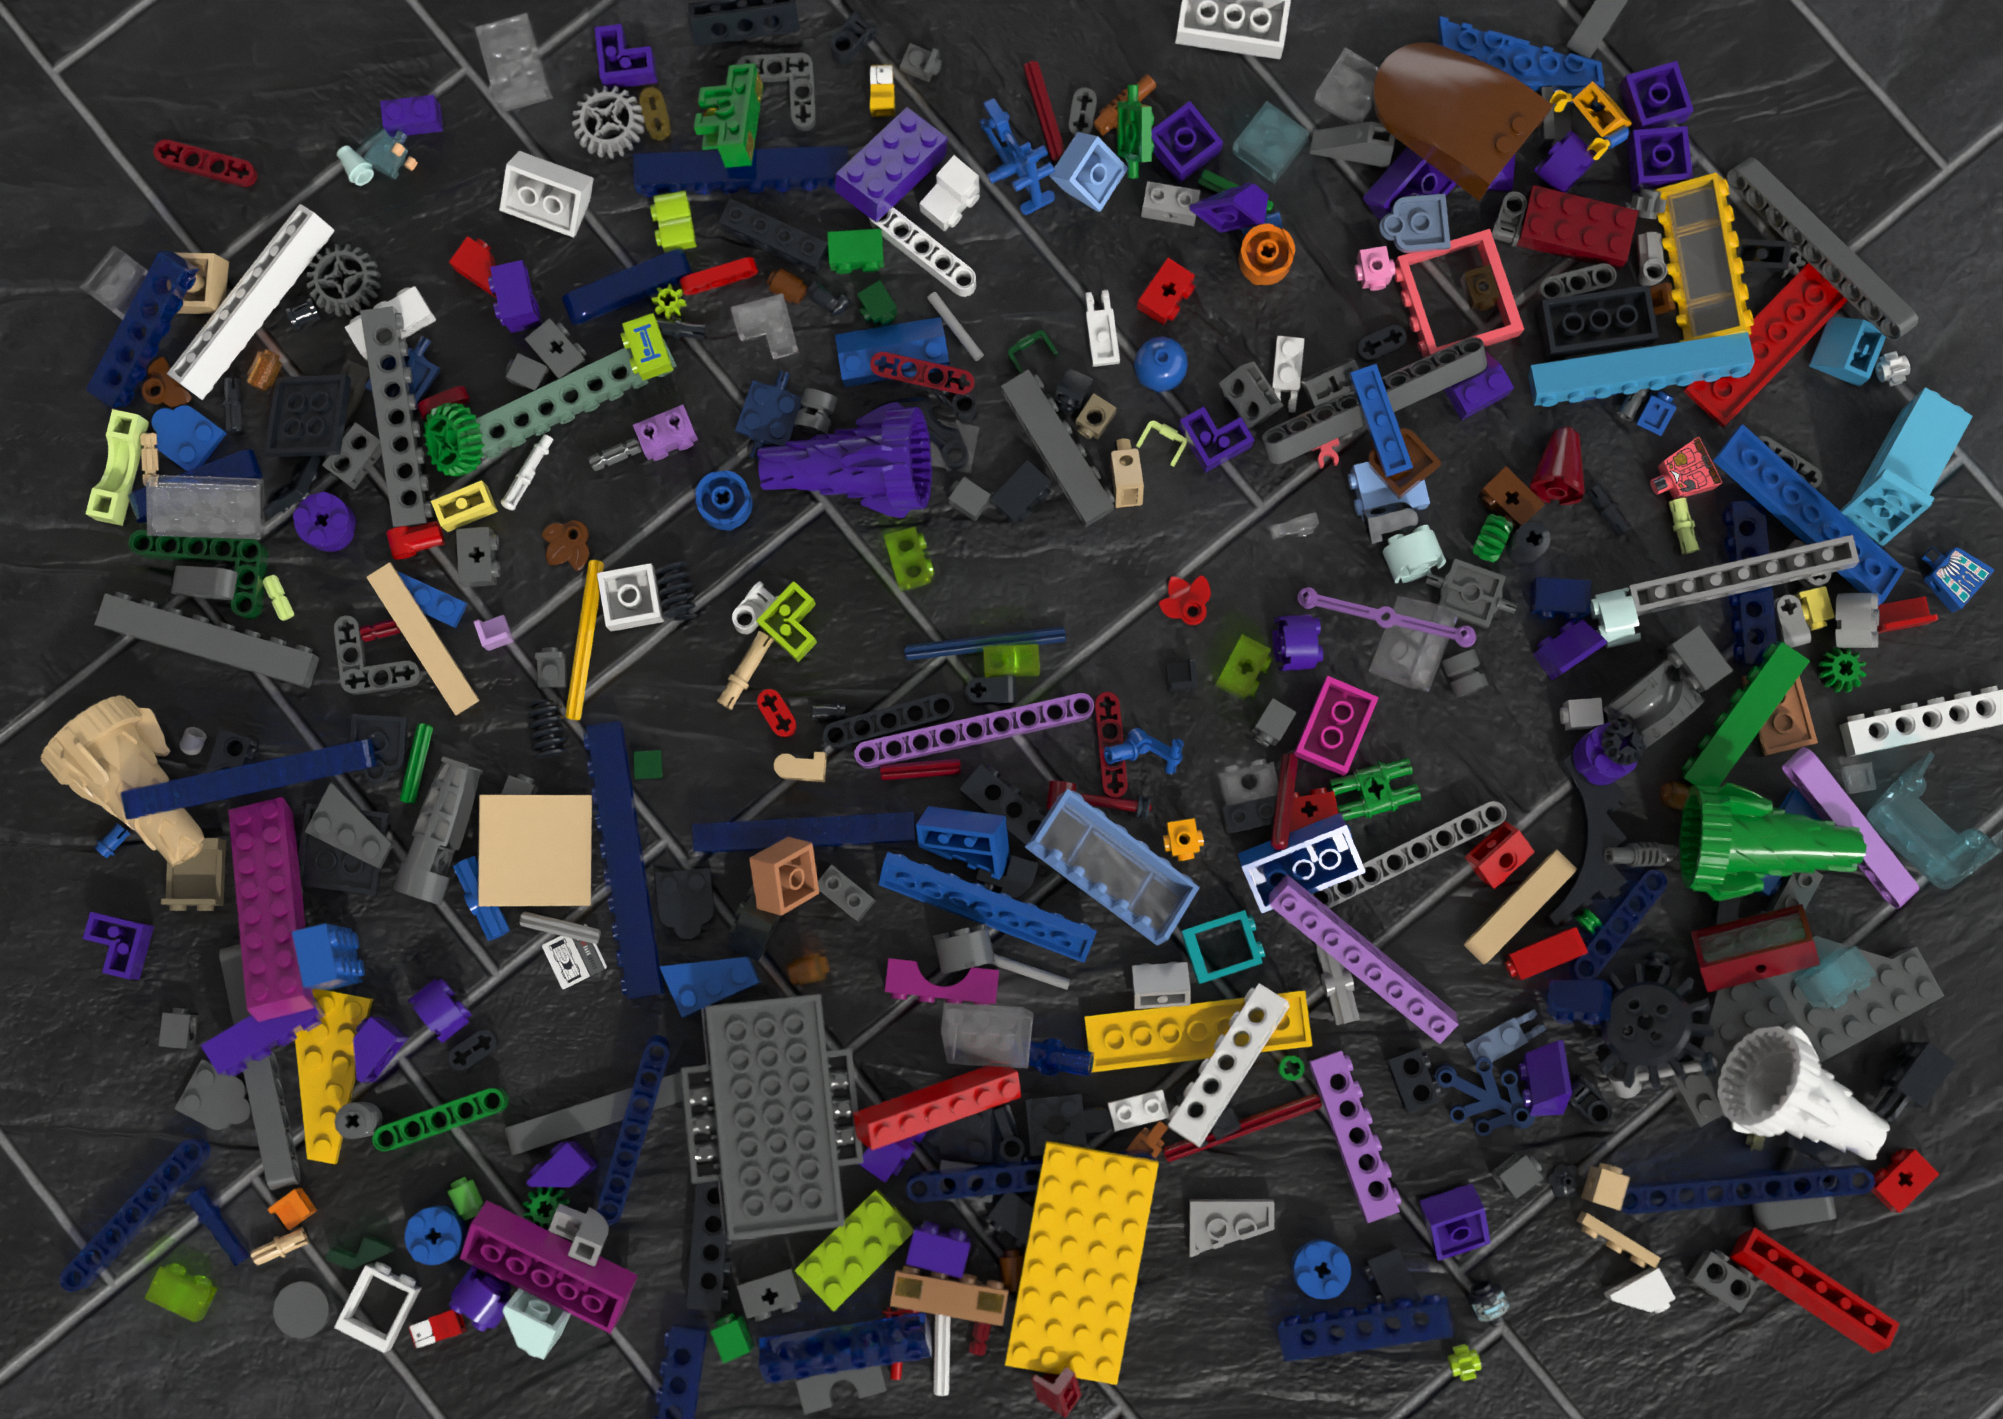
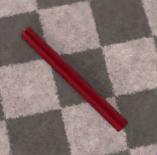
M1314 1093L1239 1120L1242 1129L1216 1141L1211 1131L1206 1137L1208 1144L1202 1148H1198V1146L1187 1139L1163 1148L1165 1159L1171 1162L1322 1107V1102L1319 1095Z

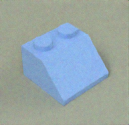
M1077 132L1055 166V172L1049 176L1066 193L1100 212L1128 167L1098 136Z

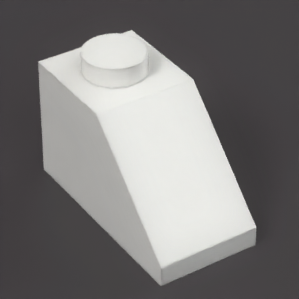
M1649 1267L1604 1292L1606 1298L1648 1312L1655 1311V1313L1668 1309L1671 1306L1669 1302L1676 1299L1660 1269L1657 1267Z

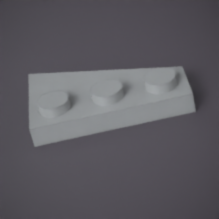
M1189 1199L1190 1257L1212 1248L1223 1247L1224 1244L1236 1240H1244L1274 1230L1273 1199Z

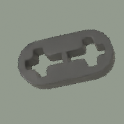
M1081 88L1073 96L1069 118V133L1073 138L1077 134V127L1075 126L1079 124L1080 117L1084 118V127H1087L1083 128L1080 133L1091 135L1097 96L1089 88ZM1083 96H1087L1088 101L1092 102L1087 103L1086 111L1081 110V102L1077 101L1082 100Z

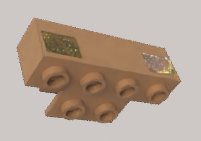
M903 1266V1270L897 1269L890 1306L1003 1325L1009 1289L1003 1288L1004 1283L987 1280V1284L984 1285L982 1281L976 1280V1275L963 1273L962 1278L932 1270L922 1274L919 1273L920 1268L913 1266Z

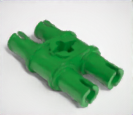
M1406 757L1387 764L1379 761L1373 766L1362 769L1354 768L1351 774L1328 779L1329 787L1341 785L1330 790L1331 792L1334 791L1335 796L1352 790H1357L1360 794L1357 801L1337 805L1338 813L1349 811L1342 814L1344 821L1361 816L1372 818V815L1391 810L1394 812L1400 805L1420 801V792L1408 795L1419 790L1416 783L1396 790L1389 786L1391 779L1413 774L1412 766L1400 769L1410 764L1409 758ZM1372 783L1375 787H1380L1381 791L1377 793V797L1374 793L1368 792V789L1372 786Z

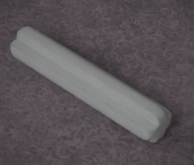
M523 912L520 917L521 926L596 944L601 936V930L530 912Z

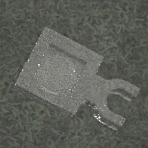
M1315 512L1291 519L1289 522L1271 526L1269 530L1273 540L1298 533V537L1313 533V528L1317 527L1319 520Z

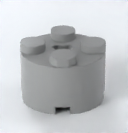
M1878 593L1838 594L1836 598L1837 648H1878L1879 635L1877 626L1880 623Z

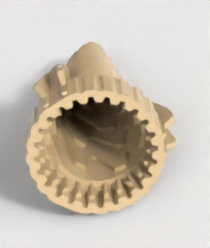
M125 696L110 697L89 707L86 711L76 716L44 748V752L41 754V762L60 784L69 785L81 797L102 806L109 813L118 817L131 829L135 830L152 850L155 851L157 849L172 867L187 861L191 857H195L201 852L203 847L202 841L204 840L203 832L183 808L182 804L185 802L170 786L168 776L157 764L155 755L165 757L170 753V750L166 746L163 732L151 709L138 708L131 699H127Z

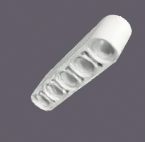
M894 207L886 213L888 216L884 220L875 222L869 218L873 229H881L884 238L954 293L966 297L975 291L976 276L974 271ZM899 228H905L909 231L903 237H898L894 233ZM920 244H925L929 247V250L925 253H918L915 248ZM945 260L950 263V266L947 269L941 270L936 267V264L939 261ZM960 277H968L971 282L967 286H961L957 283V280Z

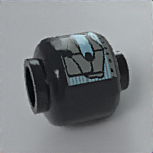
M1483 1280L1471 1287V1292L1467 1298L1475 1318L1480 1322H1488L1490 1325L1504 1320V1315L1509 1310V1302L1501 1285L1491 1282V1280Z

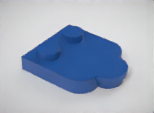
M186 405L179 406L174 411L168 408L160 409L152 417V427L157 435L155 447L193 476H195L227 434L192 407Z

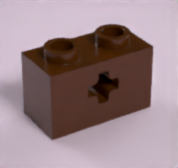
M1507 466L1479 493L1482 497V503L1488 509L1496 510L1507 521L1512 522L1513 528L1516 531L1545 505ZM1511 496L1514 501L1508 505L1505 501Z

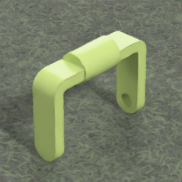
M1150 421L1136 446L1138 448L1141 447L1151 427L1169 439L1180 442L1181 446L1170 464L1174 467L1187 444L1186 438L1178 434L1176 429L1165 423L1161 425L1156 421Z

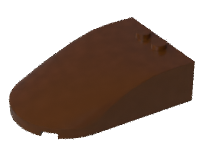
M1414 43L1394 51L1380 66L1372 87L1375 104L1374 110L1385 129L1478 201L1482 199L1491 183L1535 128L1543 123L1553 107L1551 103L1534 90L1506 72L1469 55L1434 43Z

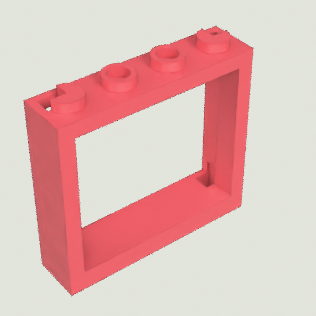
M1490 229L1451 240V247L1448 250L1412 252L1397 257L1394 263V279L1401 284L1403 290L1401 292V300L1404 307L1409 308L1411 317H1409L1410 327L1413 332H1417L1420 340L1417 346L1419 352L1421 351L1422 357L1432 355L1460 341L1436 347L1409 265L1474 245L1478 247L1484 266L1491 265V272L1500 295L1496 303L1505 327L1473 337L1482 339L1485 347L1518 337L1523 332L1524 327Z

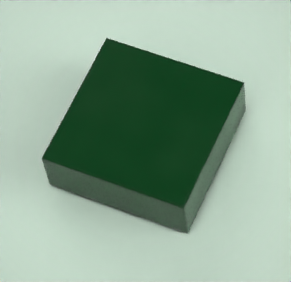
M661 750L634 752V777L636 780L663 778Z

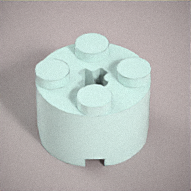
M1428 525L1420 526L1414 529L1412 534L1403 536V534L1392 536L1388 539L1389 545L1383 550V555L1395 583H1398L1400 579L1403 583L1420 579L1431 573V567L1437 565L1439 569L1446 563L1434 531L1430 530Z
M1628 587L1594 595V599L1589 604L1592 619H1598L1599 626L1596 631L1608 642L1605 644L1606 648L1641 640L1640 633L1635 634L1634 627L1639 626L1633 598L1632 596H1627L1630 591Z

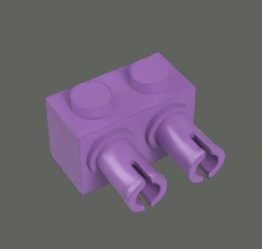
M684 405L633 425L648 460H661L669 455L668 452L677 448L680 451L688 449L694 445L693 442L698 440Z

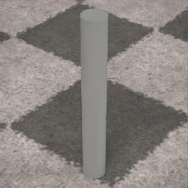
M936 292L930 294L927 299L975 361L981 359L984 354Z
M994 954L995 962L989 963L1066 990L1071 980Z

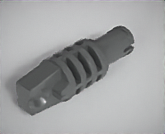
M1658 842L1629 843L1625 847H1608L1603 853V858L1607 865L1626 864L1630 867H1657L1672 861L1678 854L1674 845L1658 844Z

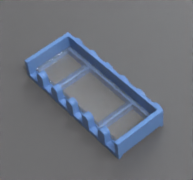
M1069 789L1057 797L1042 823L1025 846V848L1157 946L1169 939L1200 888L1193 883L1191 877L1178 872L1167 859L1158 857L1150 851L1147 844L1134 839L1123 826L1114 824L1106 818L1103 811L1093 808L1084 801L1079 793Z

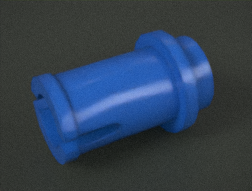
M117 822L101 841H96L98 844L94 848L106 858L110 855L114 856L116 848L131 833Z

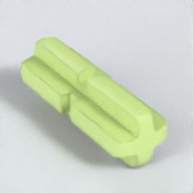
M270 575L264 578V587L269 598L273 599L272 604L278 618L284 621L293 617L294 612L287 597L284 596L285 592L278 577Z

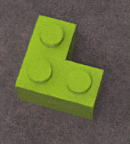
M793 581L756 622L798 662L817 643L816 639L799 624L816 603L812 597Z

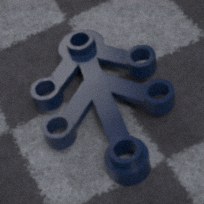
M1486 1056L1477 1058L1475 1062L1476 1070L1481 1074L1486 1090L1457 1076L1455 1068L1450 1064L1444 1063L1436 1067L1434 1078L1439 1086L1444 1088L1453 1086L1480 1100L1463 1106H1452L1449 1113L1453 1122L1462 1123L1468 1116L1494 1108L1504 1112V1114L1490 1119L1484 1117L1477 1119L1475 1130L1479 1135L1487 1136L1491 1133L1492 1129L1509 1124L1516 1128L1524 1129L1531 1126L1534 1122L1535 1116H1529L1528 1106L1524 1107L1523 1100L1517 1086L1518 1076L1514 1070L1505 1069L1500 1075L1502 1084L1508 1089L1510 1103L1500 1098L1492 1074L1493 1065L1490 1058ZM1487 1061L1489 1067L1482 1070L1479 1068V1063ZM1449 1073L1451 1074V1079L1443 1081L1441 1080V1075ZM1506 1074H1513L1514 1080L1506 1082L1504 1081V1076ZM1455 1110H1462L1463 1116L1455 1118L1453 1113ZM1519 1111L1527 1113L1524 1119H1518L1516 1114ZM1482 1122L1489 1125L1485 1131L1478 1129L1479 1124Z

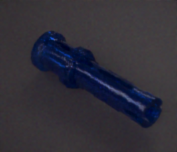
M202 1186L183 1201L192 1207L198 1216L197 1221L199 1224L207 1226L236 1267L250 1257V1254L220 1214L221 1207L213 1203L206 1193V1186Z

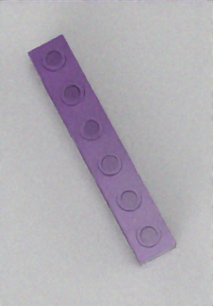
M1336 1051L1308 1061L1364 1221L1369 1223L1400 1212L1398 1205L1401 1204V1199L1397 1189H1391L1388 1178L1392 1177L1387 1162L1381 1161L1378 1151L1382 1150V1146L1377 1134L1372 1135L1369 1124L1373 1123L1368 1108H1362L1359 1098L1363 1097L1358 1081L1353 1082L1350 1071L1353 1070V1065L1349 1055H1343L1342 1051ZM1334 1074H1340L1344 1080V1084L1339 1090H1334L1330 1085V1078ZM1348 1100L1353 1105V1112L1351 1115L1344 1117L1340 1113L1339 1107L1343 1101ZM1354 1127H1359L1363 1133V1137L1358 1143H1353L1349 1139V1132ZM1364 1154H1369L1372 1158V1165L1369 1169L1362 1170L1358 1163L1359 1158ZM1373 1181L1381 1183L1382 1191L1378 1196H1371L1368 1192L1369 1184Z

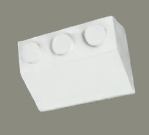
M518 151L506 164L500 211L575 237L590 201L594 178Z

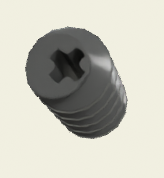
M371 1102L346 1104L336 1114V1130L341 1136L348 1139L372 1136L376 1129L382 1126V1112L378 1106Z

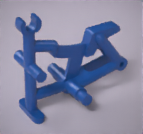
M994 98L985 101L984 107L990 118L982 119L979 122L1004 163L997 167L996 170L987 174L989 182L993 184L1000 179L1003 180L1017 173L1019 178L1011 182L1014 190L1017 192L1026 187L1031 195V200L1023 203L1020 207L1021 213L1024 215L1030 214L1053 202L1055 199L1054 192L1046 191L1041 194L1039 180L1055 172L1050 162L1038 169L1036 166V162L1040 158L1048 155L1046 148L1042 145L1033 150L1031 149L1030 142L1019 146L1010 129L1008 122L1009 114L1001 110ZM992 128L996 129L1002 142L1006 140L1008 147L1000 146L991 130Z

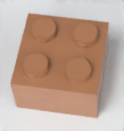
M786 837L749 858L757 909L783 915L819 894L813 845L811 842Z

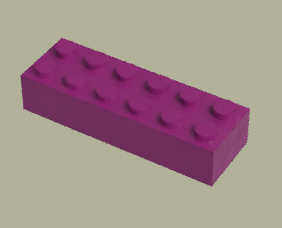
M486 1201L471 1223L460 1257L461 1260L610 1334L625 1311L638 1275L601 1256L598 1257L595 1266L568 1256L573 1244L572 1242L489 1201Z

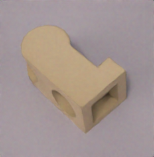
M814 752V759L795 758L791 754H781L775 759L774 770L781 778L787 780L825 782L827 754L825 752Z

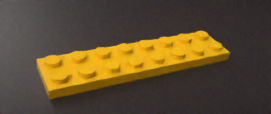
M1305 991L1277 994L1287 1000L1290 1007L1261 1052L1312 1046ZM1244 998L1195 1003L1189 1006L1162 1007L1086 1016L1084 1018L1091 1072L1211 1058L1216 1051L1214 1049L1216 1041L1222 1034L1226 1036L1231 1028L1229 1022L1236 1011L1241 1012L1246 1004ZM1254 1011L1250 1016V1021L1253 1023L1261 1022L1264 1019V1012ZM1240 1034L1235 1039V1045L1243 1047L1249 1042L1247 1034Z

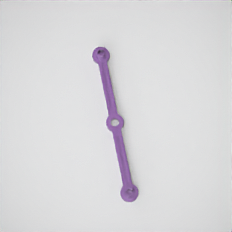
M1307 587L1298 594L1299 604L1306 609L1318 606L1375 620L1383 628H1390L1396 625L1453 639L1462 647H1470L1476 641V633L1469 626H1461L1457 629L1396 614L1388 606L1375 609L1318 595L1314 589ZM1385 613L1390 614V618L1387 621L1382 620V615Z

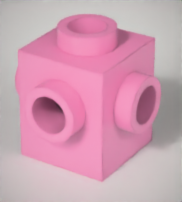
M1387 246L1359 251L1357 256L1358 265H1355L1354 269L1356 280L1361 281L1362 289L1370 288L1371 291L1386 288V285H1389L1392 279V275H1395L1394 261L1388 257Z

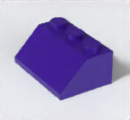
M1406 147L1364 195L1363 199L1373 214L1381 220L1385 215L1391 213L1393 205L1402 197L1445 194L1446 196L1456 183L1409 147Z

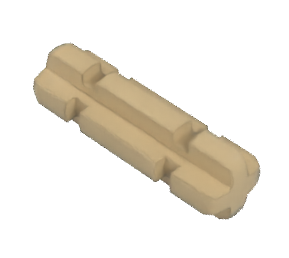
M143 433L140 435V443L144 446V449H141L142 471H145V475H142L143 484L145 486H157L160 484L159 474H156V470H159L158 448H155L157 435L155 433Z

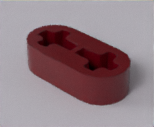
M458 386L429 397L418 403L417 406L422 419H427L431 409L445 403L465 405L470 401L466 388Z

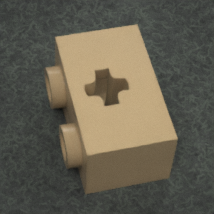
M1600 1163L1599 1168L1590 1166L1581 1198L1620 1210L1630 1177L1621 1175L1623 1169Z

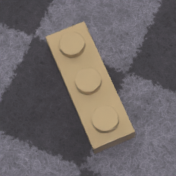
M1581 1211L1576 1220L1583 1225L1581 1231L1595 1239L1598 1235L1607 1240L1605 1244L1607 1247L1619 1254L1622 1250L1632 1255L1629 1260L1644 1269L1646 1265L1656 1268L1661 1259L1588 1213Z

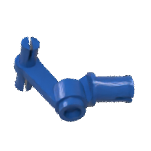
M1135 728L1128 733L1127 740L1123 744L1105 747L1104 758L1108 764L1126 759L1134 761L1139 754H1145L1150 750L1167 760L1164 770L1168 774H1172V772L1174 774L1177 764L1182 761L1183 755L1181 751L1184 742L1180 739H1176V741L1174 739L1172 746L1169 747L1147 735L1140 728Z

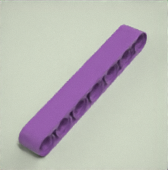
M1802 747L1782 765L1783 772L1821 820L1835 821V826L1860 828L1867 847L1866 856H1864L1861 864L1857 865L1881 896L1891 906L1899 909L1919 890L1918 884L1818 757L1808 748Z

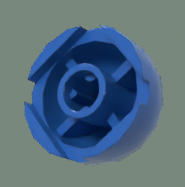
M1164 336L1154 337L1143 343L1137 351L1134 361L1135 375L1139 382L1156 392L1170 391L1179 386L1186 375L1188 367L1187 355L1181 344L1172 338Z

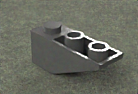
M1376 122L1315 130L1310 154L1389 168L1395 137L1381 123Z

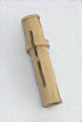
M758 631L756 638L733 675H729V682L719 699H717L718 703H722L723 706L730 710L733 709L743 689L747 690L749 679L774 641L771 637Z

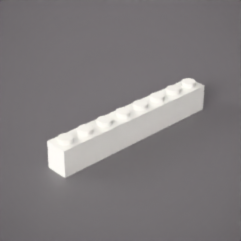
M299 204L167 374L203 400L221 375L229 368L239 352L245 348L253 334L262 326L271 311L278 306L289 288L295 284L296 279L303 270L312 262L321 247L328 242L329 237L335 230L313 211Z

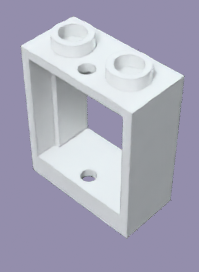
M376 1262L375 1264L365 1265L334 1328L385 1353L391 1350L421 1287L415 1285V1279L401 1274L399 1277L390 1272L391 1268L389 1266ZM373 1276L408 1293L387 1335L353 1318Z

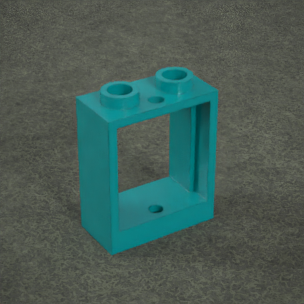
M1244 910L1180 932L1197 984L1263 963L1261 958L1265 957V952L1261 941H1255L1252 931L1256 930V925L1251 914L1247 915ZM1240 920L1252 960L1208 974L1195 934Z

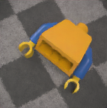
M1593 81L1588 86L1569 90L1567 93L1557 90L1550 99L1549 103L1556 104L1554 108L1556 112H1562L1567 102L1570 104L1574 103L1602 137L1594 139L1586 149V151L1592 149L1597 153L1593 157L1594 160L1600 159L1607 149L1622 143L1629 135L1628 127L1632 124L1614 100Z

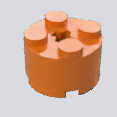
M1273 224L1255 226L1243 239L1239 251L1238 262L1242 273L1254 285H1272L1281 281L1288 274L1294 259V241L1286 230L1280 229ZM1265 251L1267 255L1271 254V257L1267 258L1266 256H1263L1262 252Z

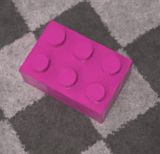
M1327 676L1322 683L1293 752L1295 756L1341 776L1346 775L1379 697Z

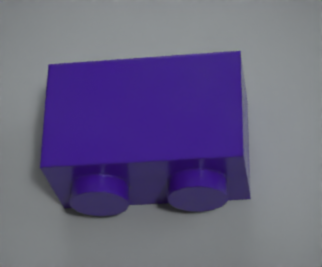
M434 95L380 101L383 128L390 137L443 131L441 106Z

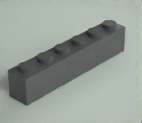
M1028 369L1001 386V393L1086 528L1111 513L1114 508L1113 502H1115V499L1107 487L1103 489L1098 480L1101 479V476L1095 466H1089L1084 459L1087 454L1079 442L1074 443L1070 436L1073 432L1067 421L1059 419L1056 414L1059 410L1051 397L1046 398L1042 391L1044 385L1038 375L1035 374L1033 376Z

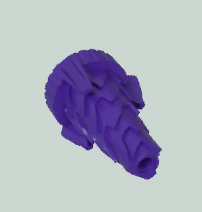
M892 402L856 420L858 428L837 429L835 434L816 435L810 440L785 441L786 446L759 448L757 455L759 458L760 485L763 490L798 489L820 491L821 495L847 494V498H862L861 505L863 507L897 518H904L910 510L924 509L927 507L931 495L932 455L929 431L922 410L918 407L904 408L898 402Z

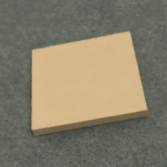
M479 795L478 906H591L592 795Z

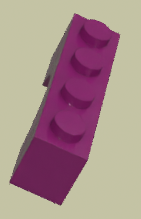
M888 959L885 992L891 993L890 998L907 1000V995L918 996V1001L934 1003L935 998L946 999V1004L962 1006V1001L974 1002L973 1007L990 1009V1004H996L999 970L971 967L969 973L961 982L953 986L941 987L931 984L923 977L916 961Z

